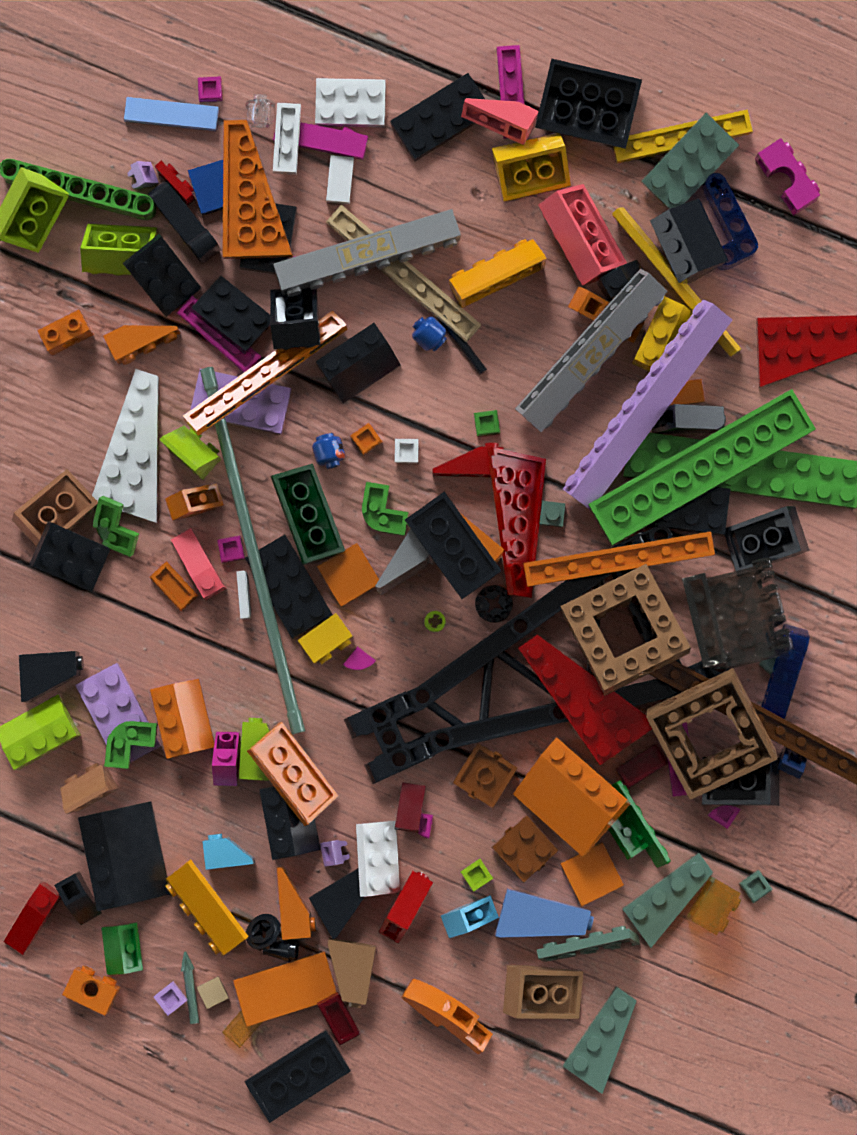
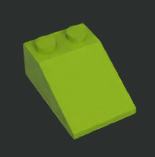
M182 426L162 436L160 441L202 480L221 460L217 455L220 451L210 442L207 445L200 440L202 435L198 436L192 428L188 429Z

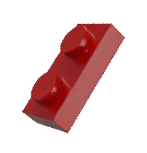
M161 160L154 166L157 173L164 180L168 181L187 205L195 200L192 186L186 180L183 182L177 177L179 173L170 163L165 165Z

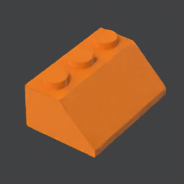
M199 679L150 689L166 759L214 748L215 742Z

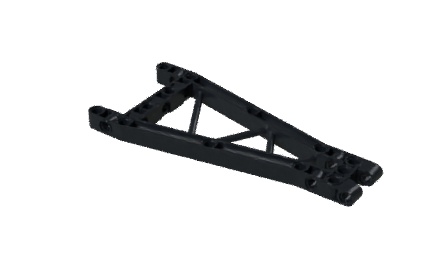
M657 526L646 532L636 534L611 548L656 541L654 534L657 531H662L666 535V539L672 538V534L666 526ZM632 570L564 581L418 687L400 693L345 718L344 722L352 739L374 732L383 754L364 765L372 784L428 760L447 749L568 722L566 716L563 719H557L554 716L553 710L558 706L556 702L489 718L494 658H499L550 695L536 673L506 653L505 650L560 612L562 605L582 596L593 587L596 589L604 585V579L611 574L613 579H616ZM631 601L626 607L643 644L651 641L652 637L656 636V634L652 633L651 624L645 613H641L640 605H634ZM595 619L600 629V619ZM517 620H523L526 623L527 629L525 632L519 633L515 631L514 623ZM716 655L707 660L697 662L688 668L711 679L730 670L732 663L726 655ZM717 659L725 662L726 666L723 672H718L714 668V662ZM587 663L586 671L594 676ZM484 666L479 720L464 723L434 702ZM658 679L623 686L614 691L633 706L671 698L681 693V691H674L671 686ZM426 690L429 693L430 698L426 703H419L416 700L418 691ZM427 707L452 725V727L431 731L405 743L396 722ZM378 709L386 712V719L382 723H377L373 719V713ZM386 731H393L396 734V741L391 745L383 741V734ZM439 733H445L449 737V743L444 747L436 744L435 738ZM400 752L406 756L404 765L396 766L393 763L392 758L395 753Z

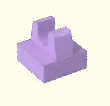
M136 161L130 165L132 169L128 172V177H135L137 181L132 185L134 189L153 187L159 184L151 162Z
M334 840L320 843L324 867L343 864L344 861L350 858L349 854L342 855L341 847L347 845L346 841Z
M174 981L153 996L167 1016L188 1000Z

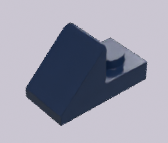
M783 746L778 757V769L800 779L804 773L807 759Z

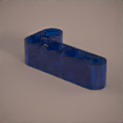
M713 173L708 176L703 186V191L729 241L722 248L725 253L730 255L731 261L721 265L718 269L729 270L751 259L758 249V241L726 178L720 173ZM712 182L714 185H719L718 190L716 189V187H710ZM727 202L731 206V210H722L720 203ZM738 223L741 226V231H733L730 224ZM748 243L752 251L744 252L741 249V244Z
M784 624L779 637V650L761 707L783 719L786 717L810 639L808 630Z

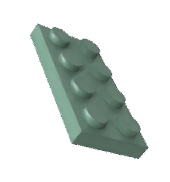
M704 113L641 180V183L668 209L682 205L733 153L739 144L707 113Z

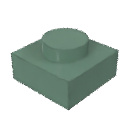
M542 501L539 525L563 527L566 503Z

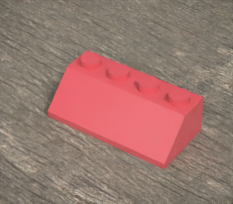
M584 184L558 190L538 205L582 286L596 282L599 278L617 267L627 264Z

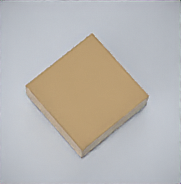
M219 976L197 987L207 1009L229 998Z

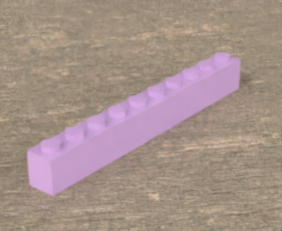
M702 300L701 303L695 306L691 317L680 326L679 333L673 341L666 345L664 353L659 360L652 364L648 375L638 383L636 391L623 403L622 410L609 422L605 433L595 441L593 449L581 460L576 472L567 479L563 488L565 492L588 509H590L588 504L602 497L732 322L729 316L713 303Z

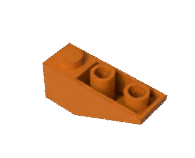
M123 325L103 335L115 361L118 364L123 363V365L134 361L136 359L135 356L141 353H151L160 343L168 344L176 340L180 331L177 326Z

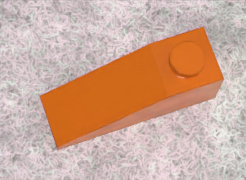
M578 287L568 307L594 321L610 302L582 287ZM645 322L638 324L627 340L634 343Z
M278 866L277 878L282 940L311 938L312 932L316 931L315 917H311L310 910L285 868Z

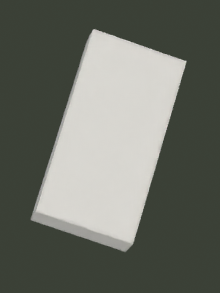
M331 155L326 202L350 204L354 157Z
M236 571L240 619H250L251 605L248 573L246 571Z

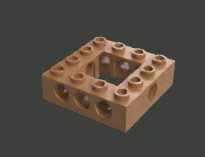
M647 564L561 606V613L604 696L690 653L691 647ZM636 596L640 604V611L642 614L645 613L651 624V631L653 634H656L657 638L614 658L595 619L606 617V613L622 606L624 608L628 606L632 601V597Z
M733 668L647 709L646 718L690 800L777 760L776 749ZM725 704L727 716L735 724L741 742L700 760L682 724L685 722L690 723L693 718L708 711L709 713L714 712V708Z

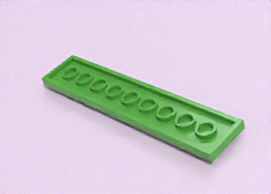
M791 389L591 502L588 506L611 546L810 434L816 428Z
M648 433L625 464L623 477L636 478L701 440ZM778 451L717 487L729 488L730 492L855 509L857 508V461Z

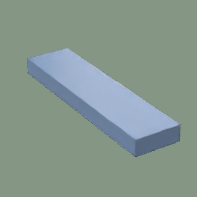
M127 97L124 121L216 131L219 108L216 106Z

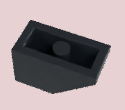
M638 260L621 265L599 278L597 285L608 302H611L640 269H643Z

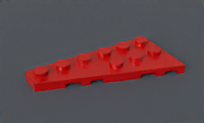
M487 447L500 543L504 549L502 557L508 595L532 598L533 586L527 587L523 563L536 561L546 459L500 448Z

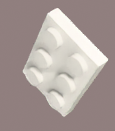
M316 78L315 125L385 127L386 80Z
M396 821L356 824L360 897L400 892L397 831L395 830Z

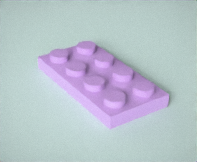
M200 370L190 410L208 398ZM215 372L218 391L236 379L237 376ZM274 384L269 385L225 417L226 423L282 434L291 388Z
M118 663L75 685L106 745L109 734L119 724L126 721L149 723ZM157 736L155 747L132 745L130 763L161 747Z

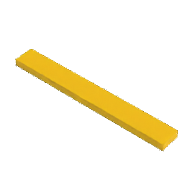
M617 208L612 213V216L693 312L695 306L702 302L687 283L678 282L669 261L625 208ZM726 330L717 341L729 356H733L741 350L740 346Z

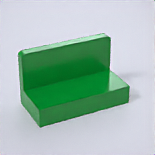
M137 923L102 927L107 974L117 975L142 971L143 965Z

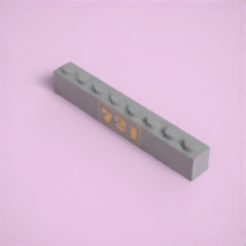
M450 209L277 262L273 265L282 295L295 296L300 294L301 290L309 287L311 290L318 289L324 286L323 283L333 281V283L345 280L346 276L351 274L360 276L366 274L368 269L377 267V269L386 268L391 265L390 262L397 260L405 262L411 260L413 255L420 253L428 255L435 252L436 248L442 246L445 249L454 247L460 241L461 234L453 210Z
M640 269L520 402L515 410L540 432L548 428L553 423L555 416L567 408L573 396L583 390L585 383L590 377L596 375L601 365L615 354L617 347L631 336L634 328L646 320L652 308L662 302L664 295L668 291L650 273Z

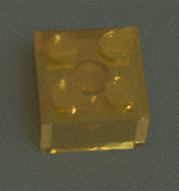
M710 876L686 917L715 935L719 931L723 933L729 923L728 915L731 910L735 912L741 902L739 898L741 893Z

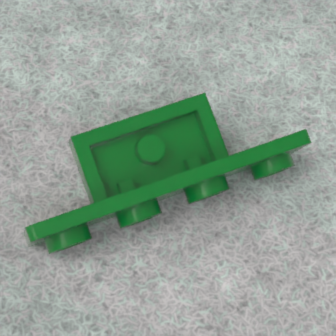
M620 780L611 784L631 803L608 829L626 859H631L645 849L657 868L671 862L667 850L658 841L654 829L646 822L640 807L634 803L628 788Z

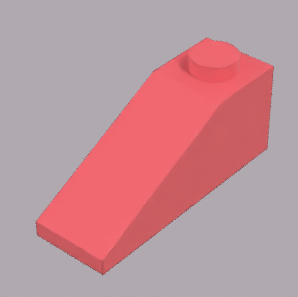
M466 98L461 117L524 145L535 127L539 111L516 101Z
M192 528L171 539L203 599L208 600L227 589Z

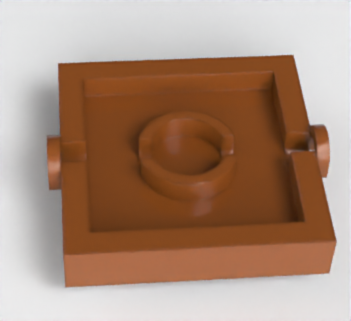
M477 743L453 781V784L468 792V796L474 800L477 798L493 808L518 768L503 759V755L496 751L493 753Z
M527 815L513 828L510 826L504 832L505 835L491 847L522 883L529 879L536 871L539 872L545 867V863L559 851Z

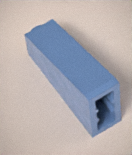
M507 888L495 936L502 938L585 935L586 930H591L594 917L590 916L591 911L588 909Z

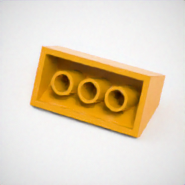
M523 239L514 244L515 248L506 251V249L500 250L493 255L494 258L485 261V259L480 260L472 265V269L466 272L462 269L452 274V278L449 279V285L460 307L469 306L543 270L547 258L534 239L530 241Z
M191 859L166 878L168 884L165 888L172 897L177 895L182 902L179 905L187 917L192 915L196 921L193 925L201 936L207 935L210 939L208 945L216 955L220 953L224 956L249 937Z

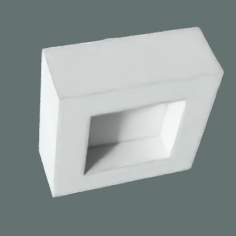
M395 439V463H418L419 440Z

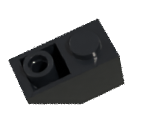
M80 872L54 885L65 906L80 925L102 914V911L97 912L95 899Z

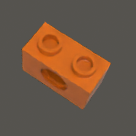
M79 309L37 330L47 351L52 356L94 335L85 316Z
M88 966L76 967L62 995L104 1016L107 1015L121 987L116 985L117 981L111 977L104 976L101 978L95 975L96 971ZM88 983H95L97 985V995H91L87 991Z

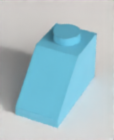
M222 834L208 835V840L202 841L206 870L255 863L253 856L229 837L222 838Z
M491 895L441 915L449 938L468 933L499 918Z

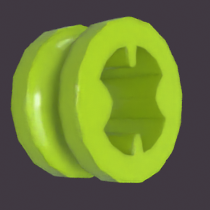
M439 611L429 612L424 619V625L430 632L441 631L446 623L444 615ZM433 615L439 616L438 620L441 619V624H438L436 628H432V624L429 625L428 620L432 619Z

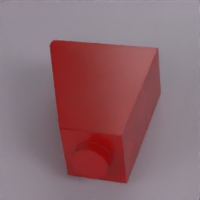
M411 872L378 931L380 934L399 944L433 884L427 875L421 872Z

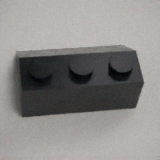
M700 199L668 209L650 220L679 283H692L729 261Z
M372 323L316 361L318 368L343 404L401 366L389 343L375 323Z
M275 787L259 789L272 860L321 850L315 819L309 825L304 826Z

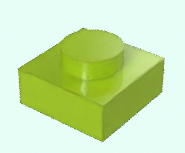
M480 858L460 871L473 892L493 879Z

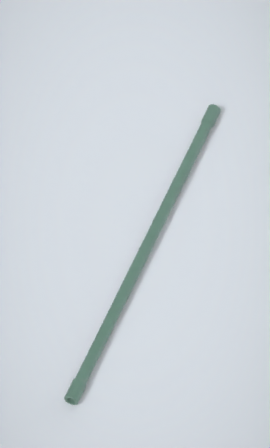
M214 367L200 370L208 398L218 391ZM224 417L215 424L287 709V718L293 735L304 732L305 727L301 711L298 708Z

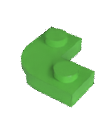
M366 482L362 503V514L366 523L378 532L405 536L407 526L405 519L408 518L409 512L386 509L389 485Z
M101 496L98 500L93 528L96 527L104 546L131 557L135 552L139 533L119 525L124 504Z
M126 721L115 727L107 739L104 767L129 769L132 745L155 747L158 724Z

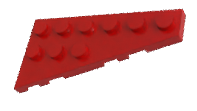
M857 315L768 317L756 319L759 388L857 353Z
M538 634L518 647L599 765H602L652 730L644 713L614 691L604 696L593 675Z

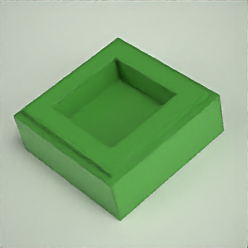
M497 410L474 413L477 437L500 434Z

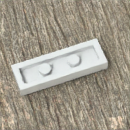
M277 103L273 159L274 174L297 175L301 104Z

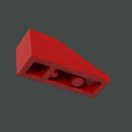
M485 443V446L475 448L433 468L432 476L491 477L487 447L504 449V447H499V443Z
M46 882L40 883L25 904L3 942L24 955L60 902L61 897L58 891Z

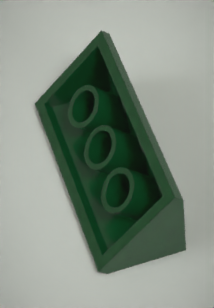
M309 464L272 475L271 480L303 565L315 564L344 552L345 548L314 465Z

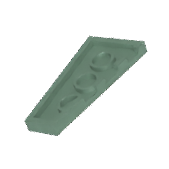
M700 853L691 857L622 908L650 948H652L712 875L713 871Z
M626 926L613 928L612 932L603 934L602 931L590 933L589 938L571 937L566 939V943L557 945V942L543 944V948L537 949V955L539 960L548 962L575 957L576 951H580V954L597 953L599 947L614 950L621 948L622 943L631 942L632 946L640 945L639 935L629 928L626 929Z
M617 986L563 1064L564 1068L601 1094H603L636 1004V999Z

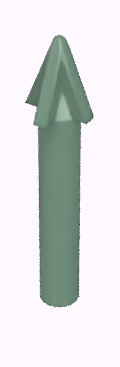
M184 952L181 972L184 975L190 1024L199 1023L193 970L195 968L187 952Z

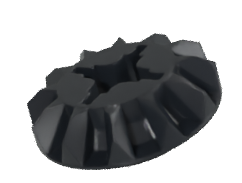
M490 585L484 587L478 593L475 607L482 619L496 623L503 621L509 616L513 602L511 595H508L504 587ZM500 595L498 604L501 605L500 607L503 610L494 608L489 613L490 604L485 598L493 600Z
M261 914L255 917L246 929V934L249 936L246 939L248 945L259 951L263 948L270 949V945L277 943V937L281 935L280 922L271 914ZM263 927L268 930L265 938L261 936L263 934Z

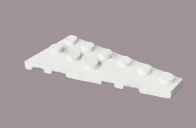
M135 369L92 496L97 501L101 496L124 504L122 512L158 524L159 377Z

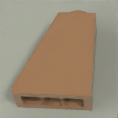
M329 938L328 948L342 1001L347 1002V1006L361 1008V1004L366 1005L376 945Z

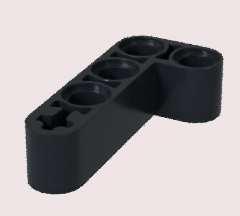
M167 180L148 193V196L151 197L154 204L202 265L221 251L214 237L202 226Z

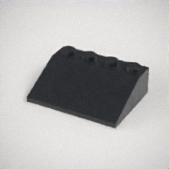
M551 58L535 128L626 149L642 79Z
M152 801L78 817L97 912L170 895L165 888L168 884L166 882L168 877Z

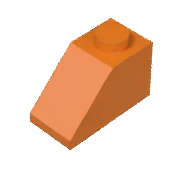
M217 483L184 489L165 498L172 521L192 517L224 506Z

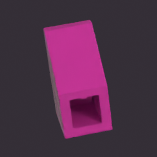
M216 732L212 759L213 786H237L239 773V732Z

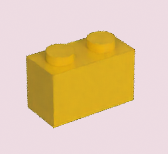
M335 613L300 638L298 642L314 664L320 662L322 665L333 657L331 653L337 648L342 651L352 644L350 639L353 638V635L337 613Z

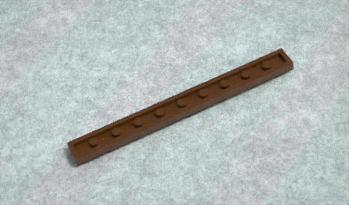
M676 661L649 673L654 678L681 692L709 680ZM751 702L772 741L857 785L856 757ZM725 704L714 708V710L727 716Z

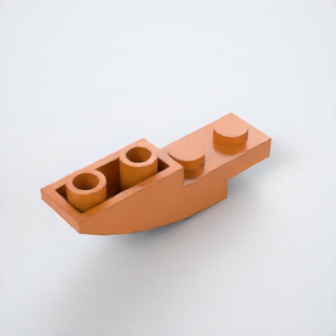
M412 979L401 997L436 1027L444 1026L477 1054L484 1051L493 1033L477 1021L480 1017L452 996L425 982Z

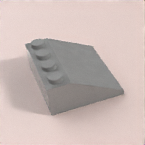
M411 529L375 585L377 592L381 595L420 572L429 563L434 564L433 559Z

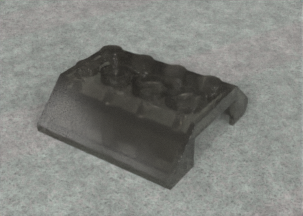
M771 558L752 561L753 567L707 578L705 573L682 578L704 669L736 668L776 658L794 648L791 637H787L790 635L789 629L774 631V628L787 621L786 616L782 615L784 608L780 593L777 592L779 590L778 585L770 584L765 587L762 585L775 577V573L772 571Z

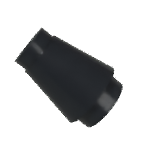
M279 939L277 943L270 945V949L263 948V955L291 962V960L296 961L299 954V942L293 939Z

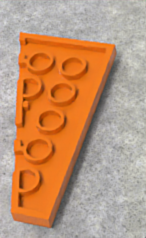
M224 120L223 258L293 257L248 121Z

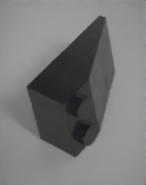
M309 287L301 290V293L295 296L282 295L281 289L270 290V326L273 349L288 350L294 347L311 348L321 345L317 289L311 290Z
M795 506L782 507L727 527L724 536L737 574L810 551Z
M779 758L702 794V804L779 806Z

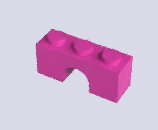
M782 138L760 151L755 160L767 178L778 172L789 176L791 187L783 192L781 198L794 216L817 201L820 196V189L814 180L810 181L806 175L807 170L801 161L797 162L793 156L794 152L790 144L784 143Z

